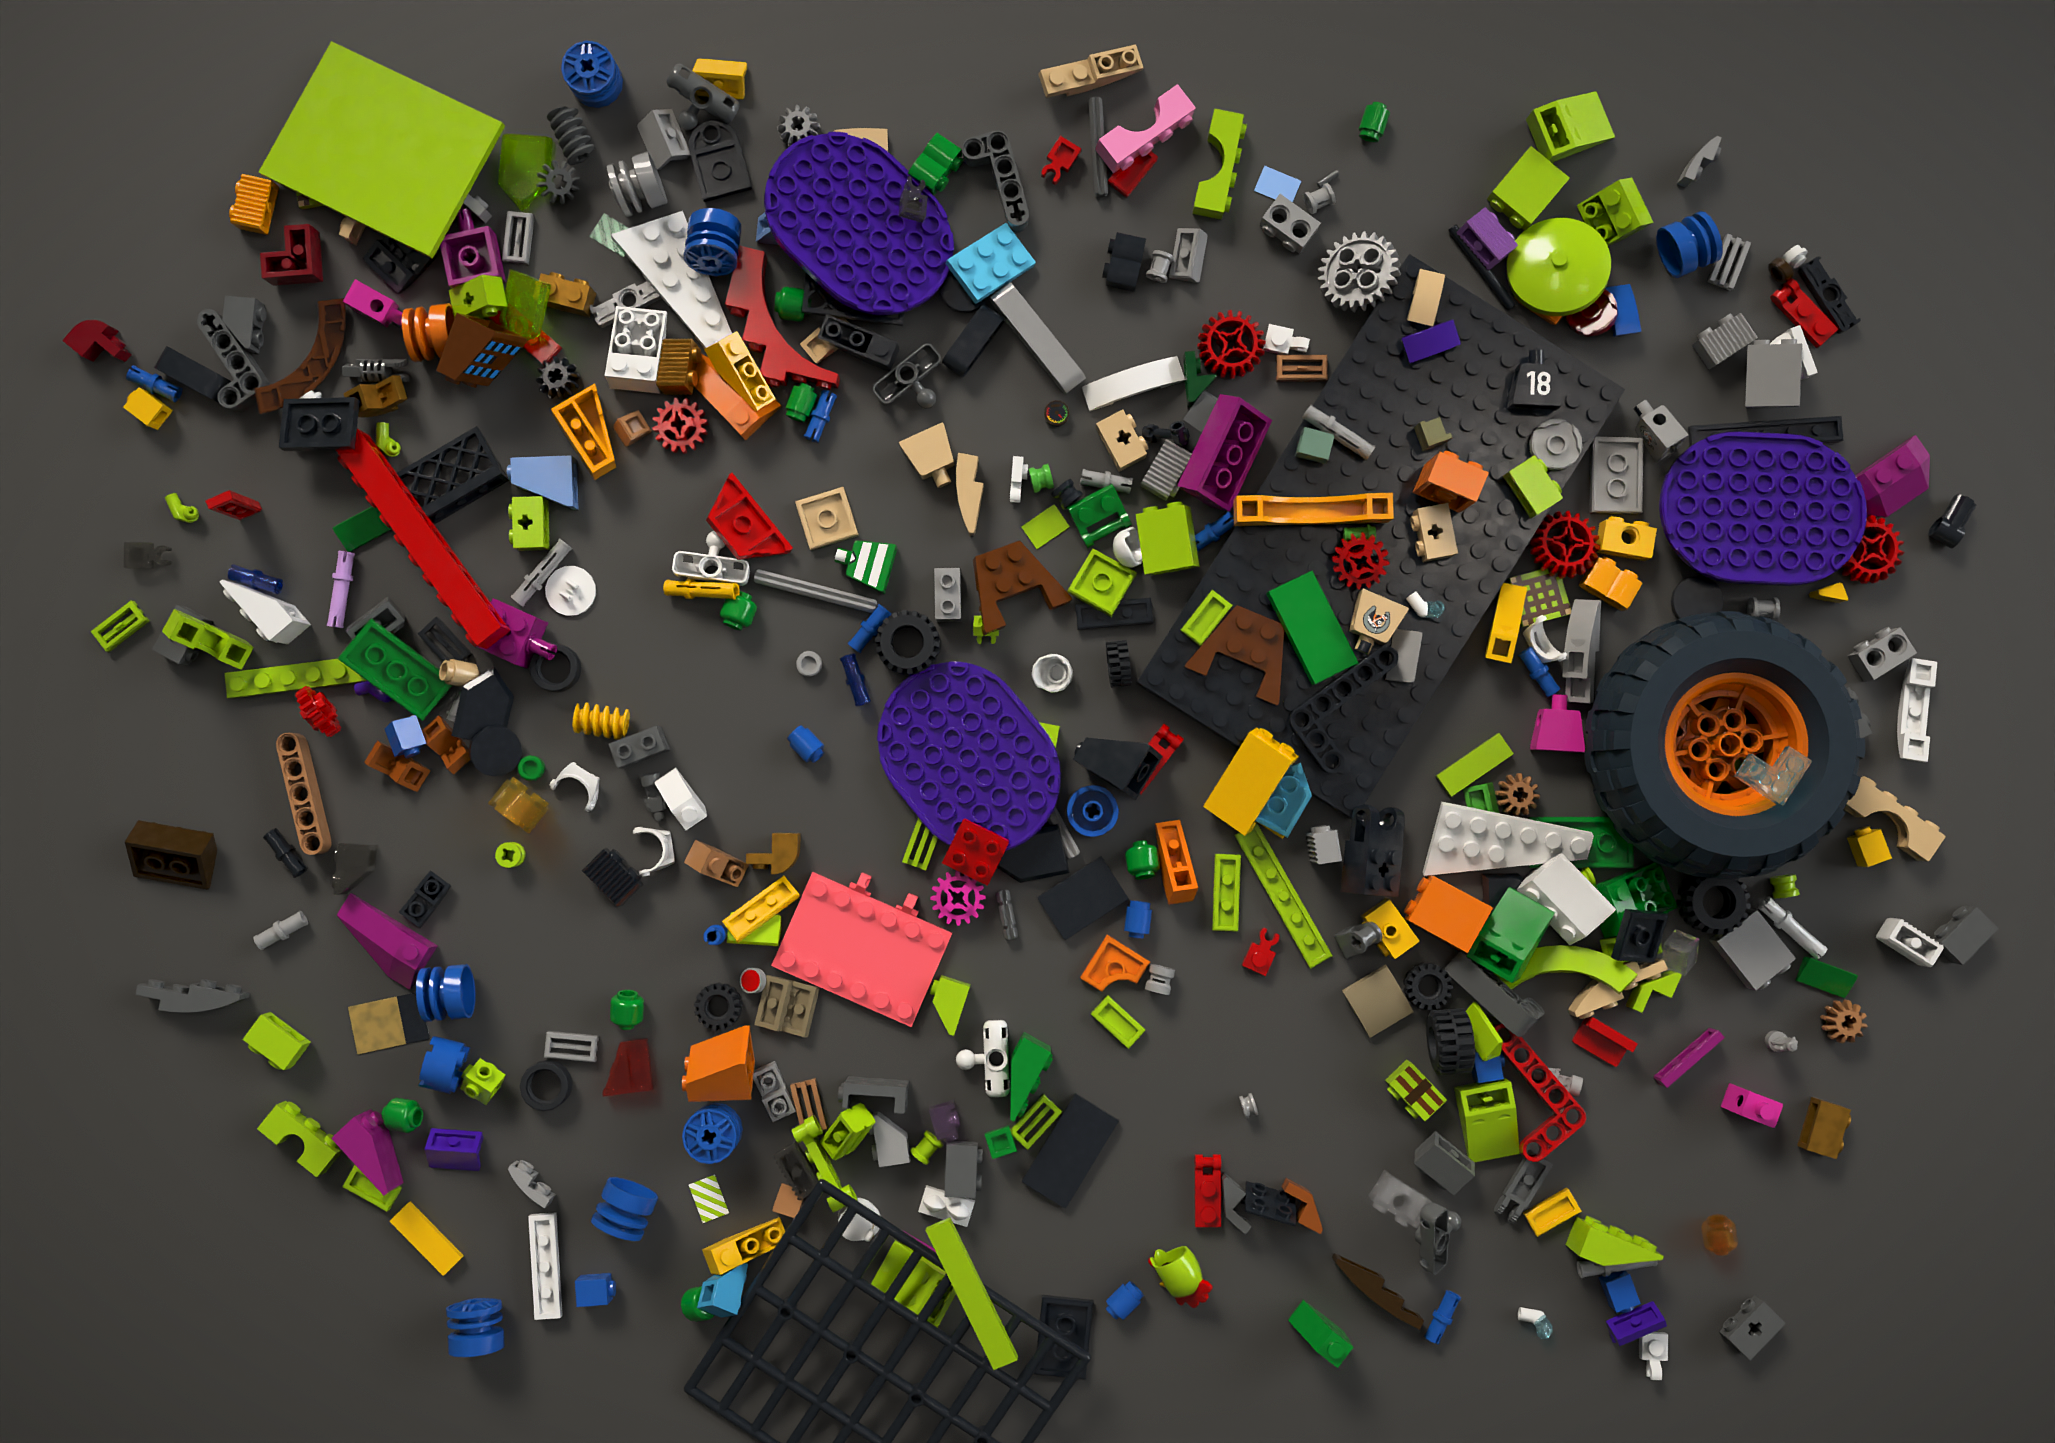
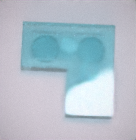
M1790 746L1784 748L1773 767L1754 754H1748L1734 777L1778 806H1784L1812 763V760Z

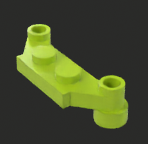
M815 1115L805 1119L803 1124L793 1128L792 1134L797 1143L804 1142L807 1147L805 1154L811 1164L815 1163L819 1171L816 1173L818 1180L825 1179L858 1201L850 1184L844 1187L841 1186L840 1180L818 1138L819 1135L823 1134V1131ZM832 1197L827 1198L833 1213L846 1207Z

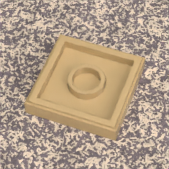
M844 487L795 501L810 550L859 536Z

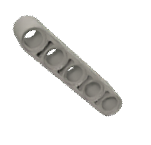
M1007 283L989 298L996 310L1005 318L1008 325L1064 394H1067L1086 379L1082 370L1012 283Z

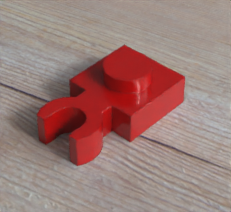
M1060 135L1047 155V160L1052 163L1043 167L1041 177L1044 178L1048 172L1055 173L1052 184L1056 185L1060 180V171L1063 169L1069 172L1082 149Z
M1263 927L1259 932V945L1251 942L1241 965L1266 976L1276 955L1270 948L1278 942L1279 934L1275 933L1272 940H1266L1265 933L1267 929Z

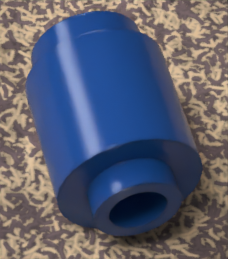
M802 725L797 727L787 737V740L790 742L789 746L806 763L809 761L815 763L824 754L822 749L825 745L808 728L805 729Z
M1130 900V906H1127L1124 931L1129 932V937L1144 938V934L1150 933L1151 903Z
M1129 1281L1127 1284L1123 1283L1106 1300L1108 1304L1106 1310L1116 1320L1119 1317L1124 1320L1141 1303L1140 1299L1144 1294L1132 1281Z

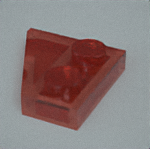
M648 1038L620 1042L615 1061L610 1070V1076L602 1093L603 1097L653 1090Z

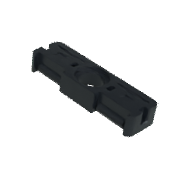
M1818 256L1800 267L1797 272L1823 313L1838 328L1836 333L1841 334L1858 324L1861 318L1856 319L1845 302L1848 299L1836 279L1829 277L1819 261L1821 257ZM1825 289H1830L1834 292V301L1829 302L1824 299L1823 292Z

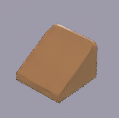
M639 410L618 418L613 426L625 447L632 445L652 431Z
M782 1183L772 1211L794 1218L801 1208L806 1190Z

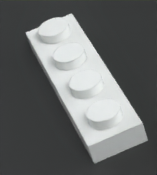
M557 1212L530 1214L528 1217L534 1319L561 1318L563 1313Z

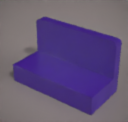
M431 1128L424 1149L429 1167L479 1171L481 1167L479 1152L484 1138L483 1133L478 1131Z
M1654 1301L1606 1320L1610 1339L1613 1343L1617 1342L1619 1346L1667 1327L1666 1320Z

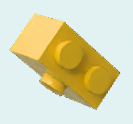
M1383 899L1361 915L1365 921L1362 924L1373 922L1380 928L1382 940L1377 944V947L1385 957L1389 955L1391 958L1396 959L1420 942L1390 899Z

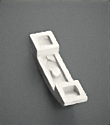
M1175 356L1139 365L1083 386L1082 391L1090 412L1112 405L1115 401L1155 388H1164L1183 382L1185 378L1178 357Z
M1915 658L1909 660L1902 684L1898 709L1897 738L1901 759L1928 762L1930 737L1926 736L1930 688L1935 687L1937 662Z

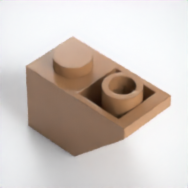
M698 840L694 841L684 861L685 864L699 873L735 887L739 886L749 866L746 862Z

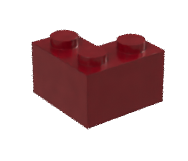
M310 224L284 226L285 251L260 253L262 279L273 286L323 282L320 232Z

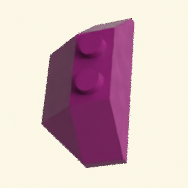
M1913 435L1855 475L1857 480H1860L1864 490L1867 515L1886 518L1929 489L1930 454L1916 435Z

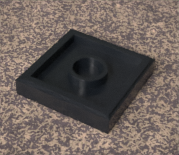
M1625 909L1611 958L1617 961L1654 963L1669 915L1658 911Z

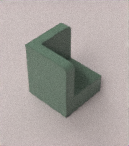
M1304 427L1300 434L1295 456L1325 464L1329 460L1334 435Z

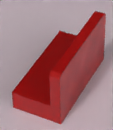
M1591 1016L1584 1018L1572 1039L1573 1043L1615 1067L1619 1065L1627 1050L1634 1052L1638 1043Z

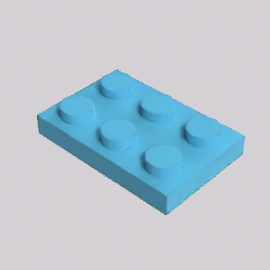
M1005 223L947 259L945 264L976 304L1033 268L1036 262L1008 224Z

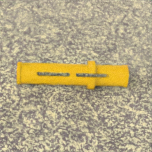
M686 579L685 581L666 580L663 586L666 596H684L686 599L707 597L736 600V596L740 593L737 583L696 582L694 579Z

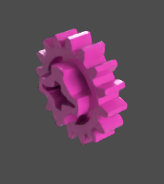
M948 871L946 872L947 879L944 880L939 877L937 880L940 886L932 887V890L937 892L936 895L930 897V900L937 902L932 909H940L941 912L938 918L947 916V924H950L952 919L956 920L957 926H960L961 919H965L969 924V916L973 915L978 918L979 914L976 909H984V905L979 903L980 900L986 899V895L979 893L984 886H977L975 884L976 880H971L966 875L961 876L958 871L955 872V876H952ZM960 880L966 883L962 887H954L950 882ZM949 889L957 894L963 892V900L965 902L961 903L958 901L956 904L953 903L954 896ZM972 889L975 892L974 906L969 901V892ZM942 890L947 894L948 900L944 906L941 901ZM955 908H962L967 913L956 915L950 912Z

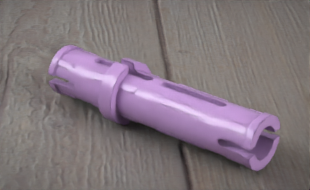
M338 551L336 573L332 575V578L335 579L327 626L344 628L349 585L354 577L351 576L355 553L347 552L346 555L345 551Z

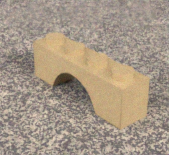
M1865 776L1861 777L1855 796L1848 800L1844 810L1854 817H1867L1877 811L1888 815L1897 827V847L1917 861L1929 862L1946 837L1939 832L1940 828L1928 820L1923 821L1918 817L1919 813L1909 806L1903 807L1897 803L1898 799L1893 794L1877 789L1875 787L1877 784L1873 780Z

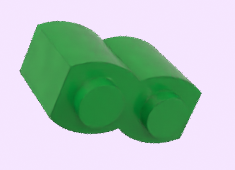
M936 133L925 147L923 153L916 159L908 174L924 185L933 195L937 191L942 192L948 184V175L952 171L956 172L963 163V158H961L962 149L939 133Z

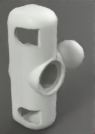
M715 531L710 532L706 538V543L709 547L708 555L678 551L674 555L672 570L677 577L685 576L689 579L705 582L737 583L740 586L748 583L750 574L748 562L742 559L737 560L735 558L718 556L719 550L724 548L725 544ZM683 555L692 556L693 563L683 562ZM734 562L742 563L744 566L743 570L734 569ZM714 565L718 567V570L713 574L705 572L709 566Z
M988 1020L983 1025L984 1054H974L966 1049L961 1050L956 1056V1064L962 1070H969L975 1064H985L986 1094L989 1097H1005L1010 1092L1008 1027L1004 1020ZM985 1028H989V1039L986 1038ZM1002 1028H1006V1038H1002ZM995 1051L1002 1053L1004 1057L1003 1063L998 1066L991 1064L989 1060L990 1054ZM1008 1079V1089L1004 1090V1080ZM987 1080H991V1091L988 1090Z

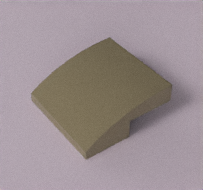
M1386 964L1342 990L1350 1007L1357 1015L1366 1034L1370 1038L1414 1012Z
M766 975V985L762 991L754 1025L774 1031H783L801 1037H808L820 987Z

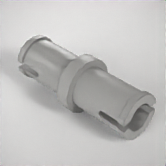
M1082 469L1081 475L1091 477V479L1080 478V485L1104 488L1112 484L1116 491L1130 494L1131 487L1121 484L1132 485L1133 478L1111 475L1109 471L1100 473Z
M298 911L283 921L278 920L274 922L271 928L255 935L253 939L260 950H264L279 940H286L289 938V934L309 923L304 913Z

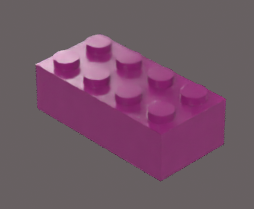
M1220 394L1177 486L1209 507L1230 512L1234 504L1233 500L1238 495L1273 420L1240 397Z

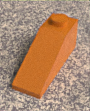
M1174 820L1155 823L1162 880L1168 904L1193 901L1198 885L1181 821Z

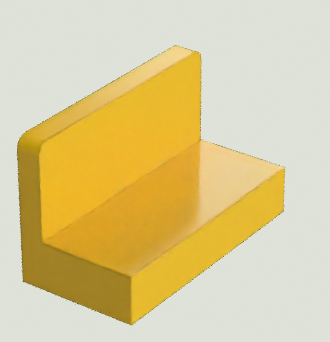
M697 59L692 70L693 72L733 98L744 99L746 62ZM697 90V96L709 97L705 90Z

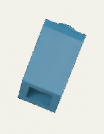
M748 1264L739 1265L721 1275L715 1274L704 1281L697 1308L721 1318L737 1315L741 1306V1295L747 1278Z

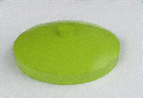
M1551 218L1530 226L1515 240L1518 246L1508 255L1507 280L1514 296L1530 310L1548 316L1570 315L1589 307L1605 290L1611 271V255L1603 237L1588 224L1571 218Z

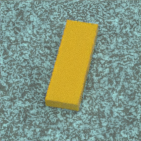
M782 876L725 918L722 923L737 943H739L798 899L800 895L787 878Z
M411 1201L390 1220L395 1228L443 1276L464 1256Z

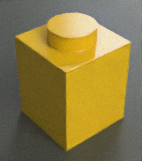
M140 387L130 393L127 397V403L123 406V408L144 424L156 430L161 427L173 411L153 394Z
M1870 826L1855 830V835L1847 838L1859 867H1870L1892 859L1881 829H1870Z

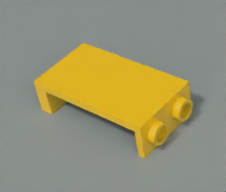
M1255 728L1248 733L1203 807L1244 836L1254 829L1257 824L1255 820L1290 765L1297 761L1299 756L1294 753V749L1285 743L1280 744L1274 740L1273 735L1269 731Z

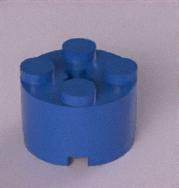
M1090 785L1078 789L1072 794L1067 804V818L1070 825L1077 832L1085 836L1096 837L1107 833L1113 828L1118 819L1119 809L1115 797L1110 791L1101 786ZM1092 804H1096L1099 814L1089 818V813L1085 809L1086 807H1091Z
M433 1036L430 1041L433 1049L425 1054L419 1080L422 1081L418 1086L450 1094L455 1092L456 1088L461 1084L463 1072L459 1071V1069L467 1061L470 1047H466L465 1043Z

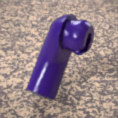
M368 681L354 685L355 693L358 696L370 693L382 702H390L392 700Z

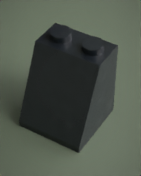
M1086 737L1084 742H1080L1076 747L1073 760L1089 772L1136 800L1163 756L1147 743Z

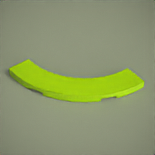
M1566 945L1536 948L1521 978L1513 983L1495 974L1510 989H1513L1522 982L1539 974L1575 972L1602 982L1618 994L1638 976L1628 966L1604 953L1588 948Z

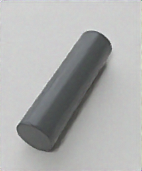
M1337 170L1317 182L1318 187L1321 188L1323 184L1339 176Z

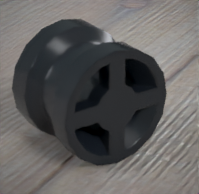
M1071 478L1051 493L1054 498L1061 502L1063 510L1083 496L1080 490L1075 489Z

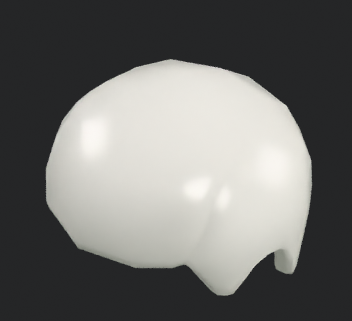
M1134 527L1120 531L1113 541L1115 558L1123 566L1132 568L1142 564L1139 535Z
M1049 654L1040 657L1033 665L1032 678L1038 688L1051 693L1066 689L1072 681L1073 669L1069 661L1061 655Z

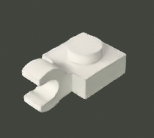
M1269 324L1265 339L1266 344L1263 350L1281 355H1288L1289 349L1306 353L1310 339L1292 337L1294 329Z
M1652 1332L1639 1338V1358L1647 1360L1646 1376L1650 1377L1651 1380H1662L1660 1361H1668V1334L1665 1332Z

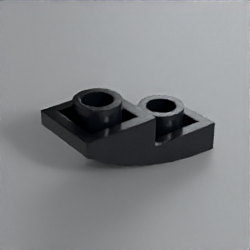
M430 870L414 889L415 893L401 908L399 913L418 928H421L443 900L451 885Z

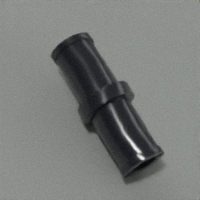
M278 828L272 829L264 835L263 839L276 853V859L284 863L294 878L307 871L308 867L296 854V848L292 844H288Z

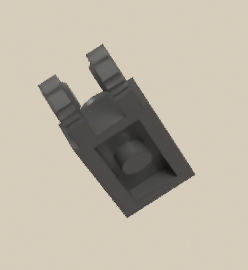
M1528 1150L1527 1152L1529 1156L1536 1155L1531 1150ZM1523 1158L1504 1189L1503 1195L1497 1201L1494 1213L1498 1215L1503 1213L1512 1199L1517 1203L1509 1212L1507 1221L1515 1223L1524 1208L1527 1209L1553 1164L1545 1159L1532 1162Z

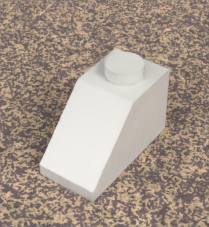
M674 768L655 781V785L669 809L685 830H688L707 817L704 804L677 768Z

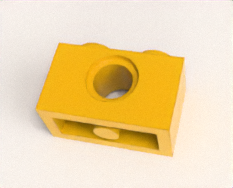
M1609 517L1599 523V540L1596 541V544L1600 545V549L1595 553L1640 561L1649 560L1653 555L1657 528L1649 527L1647 522L1634 521L1633 524L1625 523L1623 518ZM1623 532L1630 535L1631 541L1629 544L1623 542L1621 538Z

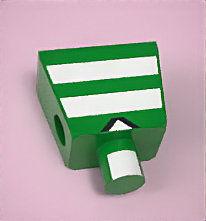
M857 540L854 542L852 551L838 548L835 562L848 566L846 571L848 578L885 594L898 548L895 544Z

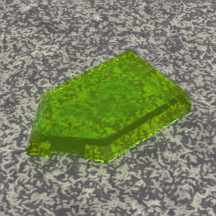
M520 134L502 135L498 185L521 211H524L534 199L546 190L545 186L540 188L536 186V183L544 182V179L537 177V173L547 174L542 167L544 164L551 168L552 138Z
M509 269L505 288L508 307L502 309L499 315L502 327L527 338V341L540 335L551 284Z

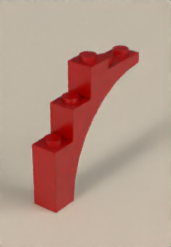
M740 246L737 267L732 274L725 305L734 316L745 318L748 315L742 340L748 346L747 349L762 353L765 350L760 372L768 386L779 388L780 385L787 386L789 377H792L791 380L796 383L806 384L809 381L816 383V387L824 390H831V387L838 389L840 382L838 373L818 367L803 358L787 344L778 332L770 316L765 294V273L768 258L764 251Z

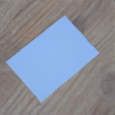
M1264 166L1254 191L1273 199L1282 194L1293 202L1301 181Z

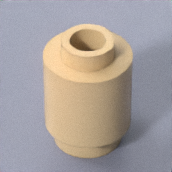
M455 659L443 661L439 670L440 680L445 681L446 684L459 687L481 675L476 664Z

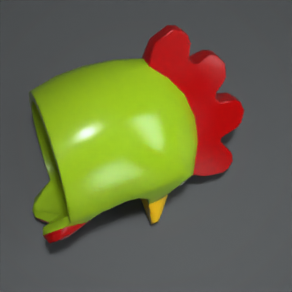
M1187 1246L1177 1247L1168 1252L1158 1249L1154 1252V1258L1150 1257L1148 1259L1149 1264L1157 1271L1162 1280L1159 1285L1165 1287L1175 1297L1179 1305H1184L1186 1302L1190 1307L1196 1308L1199 1302L1204 1303L1208 1300V1293L1213 1287L1208 1281L1202 1279L1198 1260Z

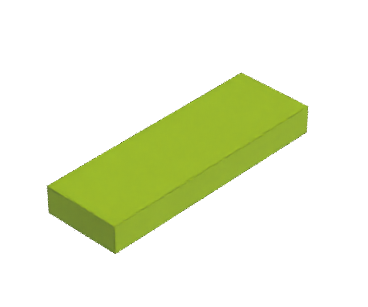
M1497 733L1436 775V778L1449 797H1452L1514 753L1501 734Z
M1215 854L1212 930L1238 931L1241 855Z

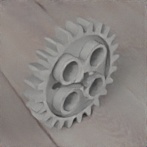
M1363 231L1361 238H1358L1354 232L1352 240H1348L1344 236L1343 244L1340 245L1334 242L1336 249L1334 251L1327 249L1330 257L1321 259L1324 267L1318 268L1322 275L1318 277V281L1321 284L1320 289L1325 294L1327 300L1333 303L1334 307L1340 305L1343 311L1349 305L1353 312L1357 310L1358 306H1361L1363 311H1366L1367 304L1369 303L1375 308V300L1379 299L1384 302L1383 294L1393 293L1390 285H1398L1395 277L1401 275L1398 269L1401 263L1396 249H1394L1391 242L1387 243L1384 236L1378 239L1375 232L1368 237L1366 231ZM1345 281H1349L1346 285L1341 286ZM1374 281L1371 285L1365 286L1368 282Z

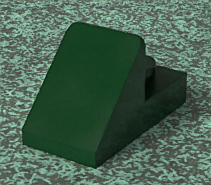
M1185 351L1183 364L1187 407H1191L1202 392L1207 390L1215 381L1217 375L1197 376V374L1201 373L1200 358L1195 357V351Z

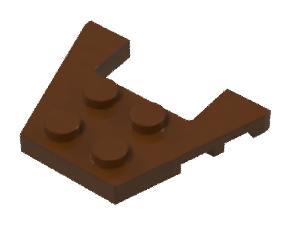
M1020 540L975 556L973 559L976 589L979 593V612H981L982 617L981 629L983 636L1003 629L1006 626L996 604L1000 601L1035 588H1040L1050 610L1072 601V597Z
M1236 605L1188 660L1184 668L1206 676L1215 653L1218 652L1263 671L1265 675L1255 697L1278 706L1280 700L1284 628L1277 621Z

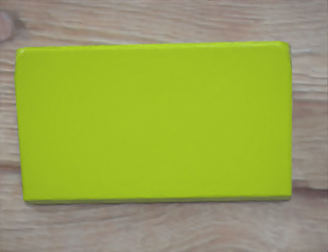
M775 915L739 943L728 931L727 943L778 946L782 929L781 916Z
M1473 1002L1466 1012L1473 1028L1475 1050L1483 1061H1488L1500 1056L1503 1041L1479 1004Z

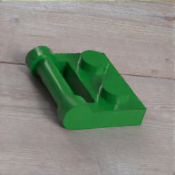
M1112 484L1067 507L1087 548L1093 546V542L1122 527L1127 528L1132 525ZM1117 512L1119 518L1088 533L1087 527Z

